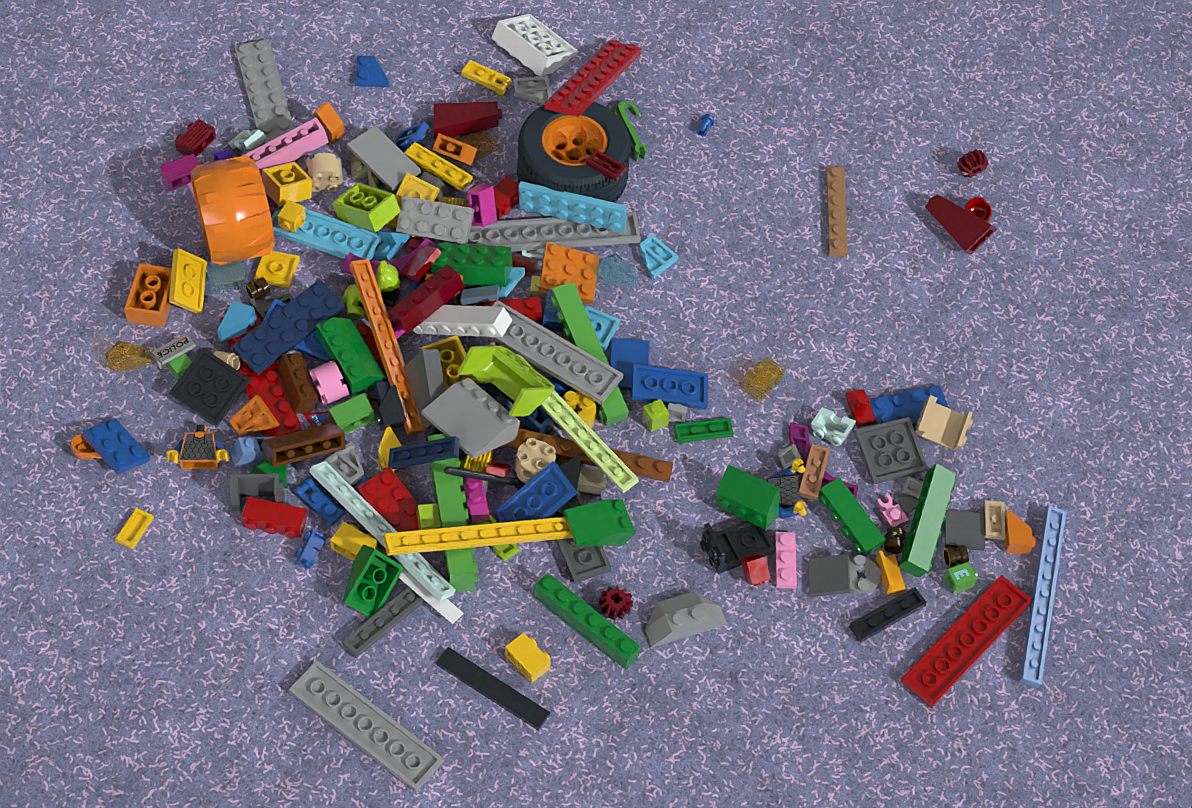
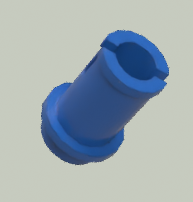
M710 114L703 115L696 133L703 137L706 136L710 126L714 124V117Z

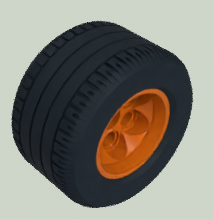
M593 102L579 117L544 109L545 105L534 110L523 123L518 136L517 177L519 184L522 181L559 192L566 191L615 203L622 195L627 184L631 153L630 136L620 117L606 106L597 102ZM596 149L627 166V171L623 172L622 177H619L617 182L586 165L587 159Z

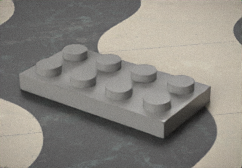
M403 196L396 232L456 244L468 243L475 209Z

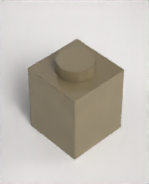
M581 467L578 481L579 493L601 496V490L606 489L607 479L603 478L604 472L602 470Z

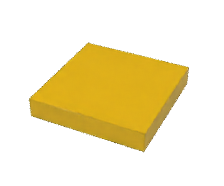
M271 251L269 255L261 256L254 276V282L258 278L264 277L269 285L290 289L300 256Z

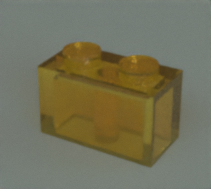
M766 357L762 362L759 361L751 374L748 373L744 377L743 391L761 403L783 379L785 369Z

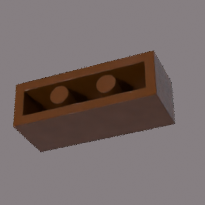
M283 354L277 369L294 413L313 412L319 398L302 354Z

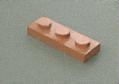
M812 444L799 489L800 497L817 501L830 448Z

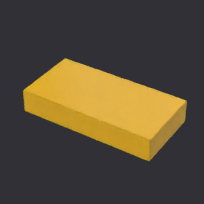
M135 508L115 538V541L134 549L154 519V516Z

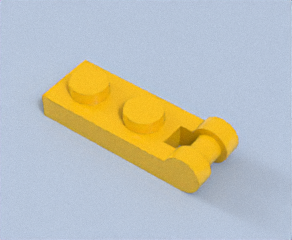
M469 60L461 71V76L492 89L501 96L505 94L506 88H509L512 84V80L509 77L472 60Z

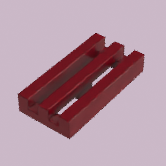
M597 149L586 161L588 167L615 182L618 181L619 177H622L623 172L627 171V166Z

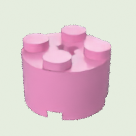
M333 360L309 371L312 383L316 391L319 392L324 406L349 395L347 386L343 382V377Z

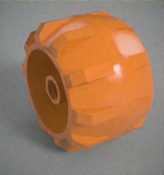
M245 155L197 165L190 172L191 182L211 262L223 265L269 255L275 246L273 224L265 188L255 161Z

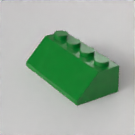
M332 317L316 325L317 338L331 361L333 360L336 363L343 381L352 395L373 386L376 382L386 380L385 374L351 319Z

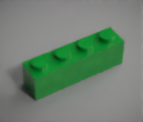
M840 477L820 489L818 495L819 502L823 507H827L832 520L840 525L843 535L851 540L856 553L866 557L883 546L885 538Z

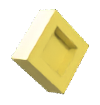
M532 276L530 294L546 296L547 293L538 291L540 276Z

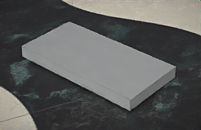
M377 126L372 127L347 143V148L392 192L400 187L406 173L413 176L421 173V169Z

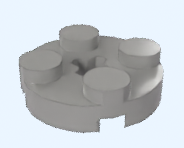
M856 555L854 558H850V592L854 594L872 593L877 589L881 580V569L874 561L863 555ZM857 572H863L866 578L864 579L861 577L860 579H858Z

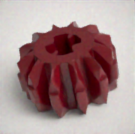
M977 149L964 154L957 162L961 174L969 178L982 173L989 164L986 155L982 150Z
M618 585L615 589L609 586L607 591L603 590L599 598L600 611L605 612L606 618L613 615L615 621L617 615H619L623 620L625 614H630L633 600H631V593H626V587L620 590Z

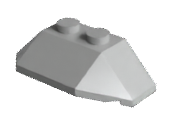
M694 591L657 602L645 627V633L651 648L725 626L727 621L719 605Z

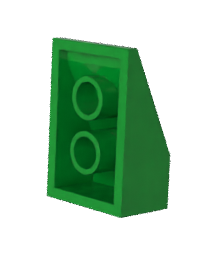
M606 499L563 511L576 546H622L636 533L623 499Z
M363 544L353 561L342 602L371 618L381 610L404 567L378 550Z

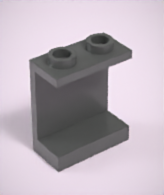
M230 474L229 493L233 511H241V497L275 496V502L285 503L283 481L279 480V474Z

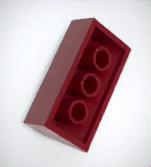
M448 264L442 266L387 311L389 319L407 334L410 333L465 288L459 273Z

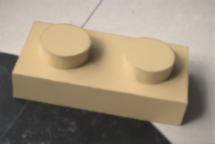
M985 500V538L1004 540L1006 537L1005 502Z

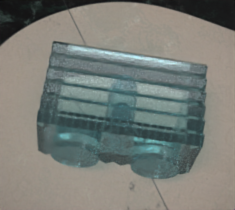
M243 261L223 265L215 264L206 269L213 295L244 288L245 284L249 283Z

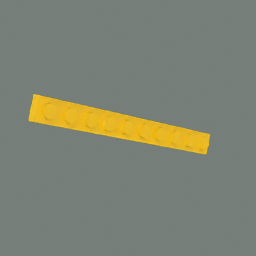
M565 517L385 533L383 536L387 556L573 538Z

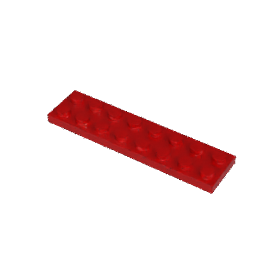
M255 309L254 311L255 315L257 316V320L255 325L251 326L248 333H250L252 330H254L262 323L259 314ZM248 333L227 340L232 353H235L232 346ZM240 358L241 363L238 371L251 379V382L245 389L249 401L255 395L260 396L280 424L277 427L261 431L262 436L277 437L301 431L302 426L297 413L293 411L277 369V361L257 376Z
M1001 575L902 677L900 682L929 707L933 708L1030 606L1033 599Z

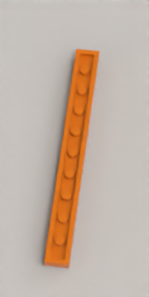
M369 259L352 261L349 265L390 386L396 384L407 420L404 423L407 435L423 433L426 430H424L403 368L405 363Z

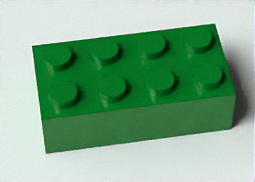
M449 242L438 243L437 248L441 251V254L431 265L432 274L448 264L459 275H463V284L499 285L500 287H506L513 266L511 247Z

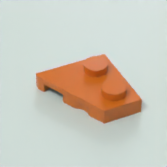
M256 395L229 420L239 436L249 435L280 425L260 396Z

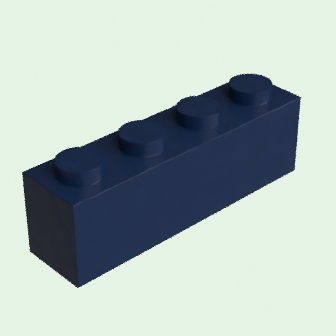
M486 383V393L510 412L514 401L494 384ZM541 406L537 407L530 415L515 416L528 431L548 435L554 429V420Z

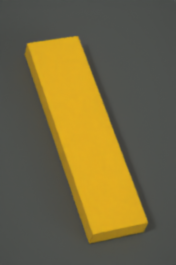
M416 142L404 152L415 164L460 191H463L473 180L472 175Z

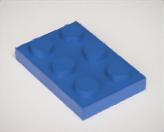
M116 418L83 430L82 436L117 475L145 464L150 460L151 456Z

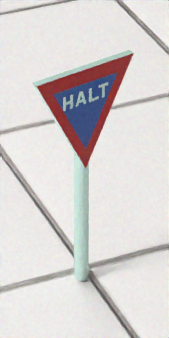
M329 411L303 413L312 428L325 425L331 418Z

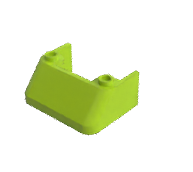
M503 346L470 347L457 372L459 375L472 374L474 379L481 384L492 383L514 401L508 414L511 417L530 415L552 394L555 388L550 381L511 350Z

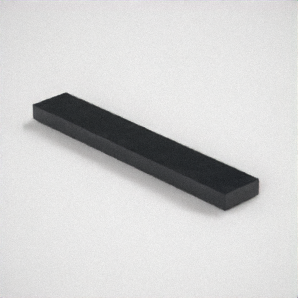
M449 647L436 662L438 667L538 731L550 716L548 710Z

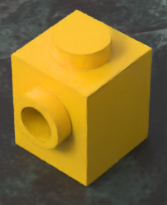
M288 200L277 215L279 227L285 231L295 233L304 224L306 218L305 207Z

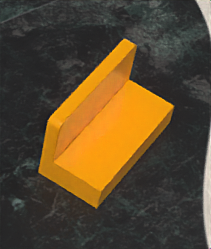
M883 550L878 551L875 563L882 571L881 582L885 595L904 593L906 587L898 568L896 556H885Z

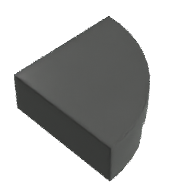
M900 496L893 499L892 503L894 505L899 504L905 515H908L916 509L918 500L909 496Z

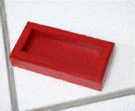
M493 461L487 466L486 473L506 477L510 473L512 466Z

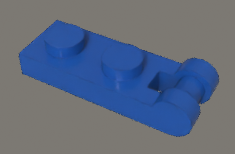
M310 477L303 480V484L300 486L297 485L293 488L294 494L330 527L345 515V511L327 496ZM310 489L312 492L307 495L305 491Z

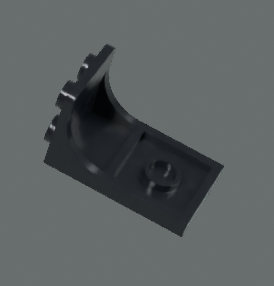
M745 521L718 532H714L709 523L704 524L700 546L703 552H707L709 563L713 569H716L718 574L741 566L740 558L756 553L767 556L776 551L767 531L751 522Z

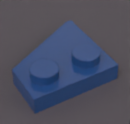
M357 56L355 86L389 87V80L375 56Z

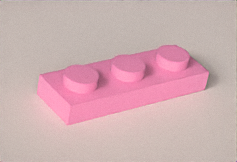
M775 532L776 588L796 589L795 533Z

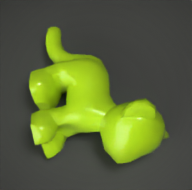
M385 260L381 261L375 272V279L382 296L383 292L397 289L400 286L398 271L393 265L387 264ZM356 283L349 285L340 301L347 305L349 317L363 319L365 312L359 306L362 301Z

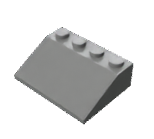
M469 377L454 383L421 412L426 419L447 437H458L460 439L459 448L472 459L515 440L520 421L515 416L511 417L508 415V410Z

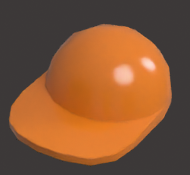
M82 434L72 438L71 452L81 460L103 459L84 439Z

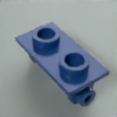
M317 525L312 530L308 529L303 537L305 543L303 547L300 546L294 556L297 558L294 563L295 565L301 562L304 568L309 569L310 566H313L318 553L312 549L320 551L326 540L324 532L316 531Z

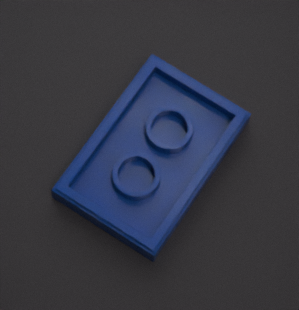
M612 338L610 366L623 373V379L618 384L619 389L631 390L633 364L648 366L649 341Z

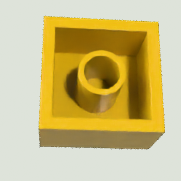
M295 161L262 169V181L265 192L278 206H284L288 200L301 202L311 198L313 180Z

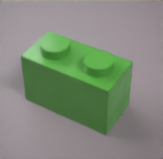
M364 393L353 396L350 400L336 404L329 409L332 421L345 434L375 421L374 410Z

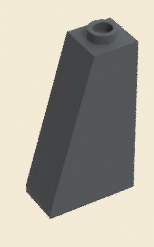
M438 349L422 350L403 368L424 430L432 429L436 431L439 429L426 419L421 412L445 392L440 354Z

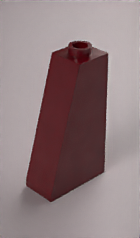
M498 101L434 104V140L436 141L438 133L454 138L499 127V119H502V109H498Z
M938 194L931 197L925 206L963 250L969 254H973L997 230L995 226Z

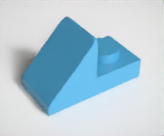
M378 231L383 243L373 254L375 259L390 261L410 238L409 234Z

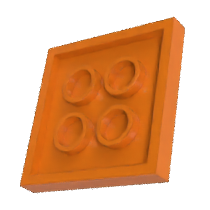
M546 242L538 291L547 293V290L552 291V288L574 282L582 302L592 304L594 301L599 255Z

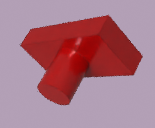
M865 390L846 392L845 396L853 418L856 421V426L861 427L875 424L876 419Z

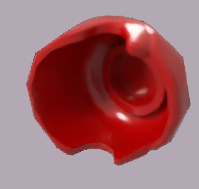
M973 197L965 205V210L986 222H989L992 217V207L983 197Z

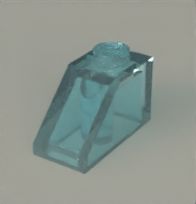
M616 253L599 259L596 272L606 283L630 288L637 287L640 274Z

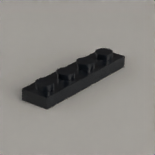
M916 587L850 623L849 628L861 643L925 607L927 602Z

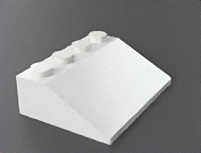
M531 14L498 21L491 38L497 42L498 46L506 49L511 56L520 60L524 66L533 70L537 76L552 74L579 52Z

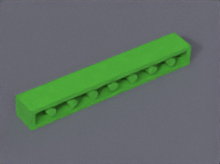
M574 282L552 288L550 302L558 311L556 315L559 323H563V332L566 339L569 338L573 345L609 365ZM618 385L602 405L595 401L599 408L598 416L601 421L604 420L606 426L628 419L629 410Z

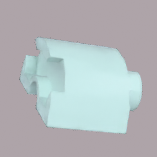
M259 129L252 131L243 130L228 144L232 149L238 148L242 151L241 155H244L261 146L266 139V135Z
M822 407L811 423L814 430L813 435L817 439L824 438L834 446H840L849 435L856 421L845 416L839 418L833 411Z

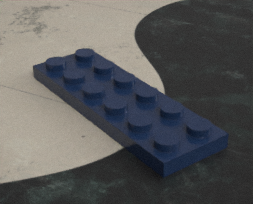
M319 279L235 343L232 349L258 376L279 360L283 354L288 353L315 332L317 324L337 315L345 308V305Z

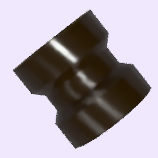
M264 277L258 278L254 283L249 282L245 284L251 299L255 298L257 300L260 296H267L271 293Z
M899 527L887 528L885 535L887 540L884 542V550L895 554L902 553L904 548L902 541L905 540V530Z
M959 545L954 549L951 547L944 548L943 557L948 568L954 567L956 564L961 565L969 562V554L965 545Z

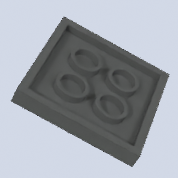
M910 417L855 430L854 434L873 485L927 472L928 466Z

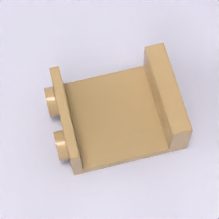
M930 395L924 402L914 431L919 437L957 451L966 443L967 437L965 433L972 426L973 420L971 416L973 412L969 411L966 415L937 404V398Z

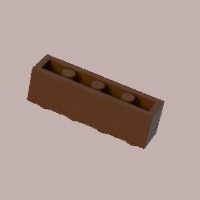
M333 422L262 440L263 458L272 467H277L345 449V433Z

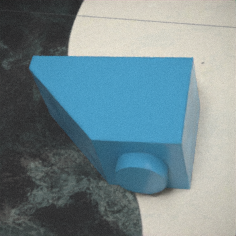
M232 301L217 330L219 341L224 342L248 333L251 326H254L257 320L254 307Z

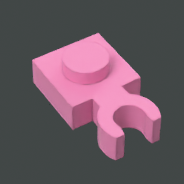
M890 495L885 497L887 503H883L880 498L877 500L876 505L879 509L884 510L881 516L889 527H899L908 522L909 519L899 504L893 506Z

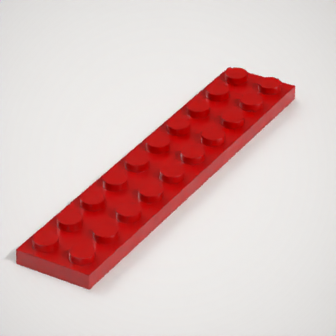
M609 40L545 102L544 109L579 117L641 55V48L636 47L634 44H623L618 40Z

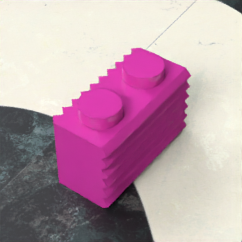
M194 154L183 155L180 159L172 162L167 161L161 165V176L171 191L190 183V172L200 164Z
M480 184L468 190V207L475 209L471 225L486 227L490 223L497 221L493 185Z
M463 479V488L471 522L489 519L490 513L482 480Z

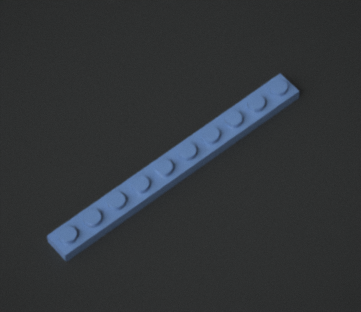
M1050 505L1045 508L1032 594L1033 601L1030 607L1019 680L1037 688L1042 685L1067 511Z

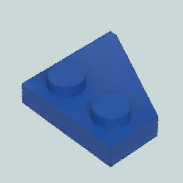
M422 122L402 130L394 144L404 152L414 142L421 141L426 136L425 132L429 126Z

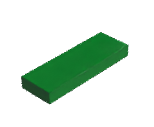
M730 418L673 425L677 443L728 438L734 435Z

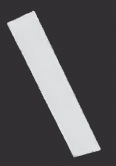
M404 567L399 578L453 624L464 614L447 598L439 602Z

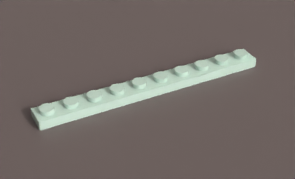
M326 461L311 466L309 472L385 547L384 534L397 531ZM419 553L393 555L439 602L454 595L456 589Z

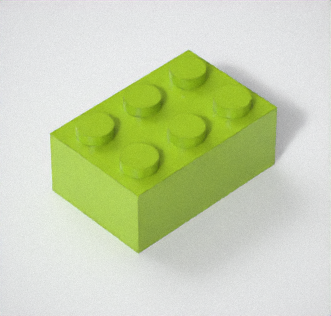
M358 182L332 202L340 221L375 233L401 212L393 193Z

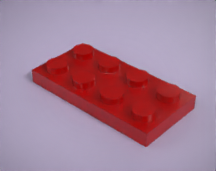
M388 467L357 487V492L397 532L419 530L417 507L419 504L391 468Z

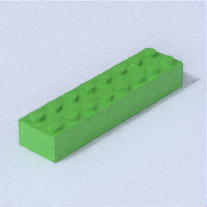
M445 434L428 436V441L447 438ZM459 457L431 462L430 470L435 501L438 503L441 528L468 526L469 516L468 509L465 507V491L462 489L463 479L459 476L444 473V468L447 466L460 468ZM474 547L443 550L448 582L456 589L455 592L474 590V583L478 582L477 563L474 561Z

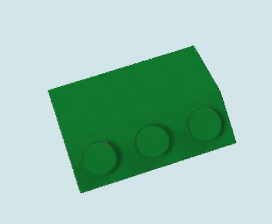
M728 465L716 492V507L767 530L779 516L780 488Z

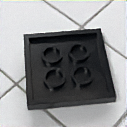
M202 348L168 394L217 427L249 385L251 379Z

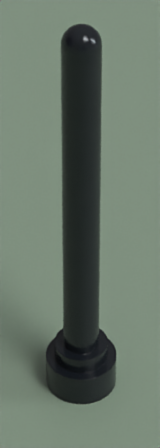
M448 466L444 468V473L448 475L512 485L518 490L526 484L519 480L518 477H501Z

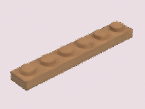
M827 166L829 256L847 257L845 167Z

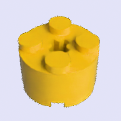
M566 392L562 399L592 429L596 415L595 401L581 392Z

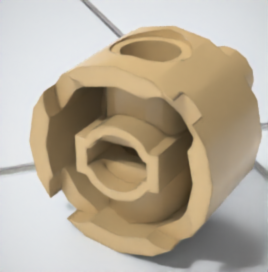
M318 153L314 155V158L310 159L309 157L306 160V174L313 180L312 192H318L323 189H328L329 192L338 191V187L343 182L340 158L337 159L336 155L332 153Z
M535 438L527 439L518 448L514 469L519 480L527 484L552 461L555 462V448Z

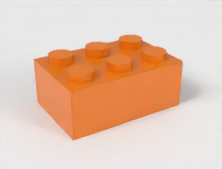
M139 263L124 308L127 322L165 327L172 305L169 302L172 268Z

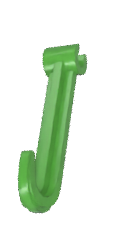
M622 101L615 106L614 113L620 117L628 130L633 160L638 162L639 155L645 160L647 147L641 144L624 110L629 108L635 115H639V109L631 102Z

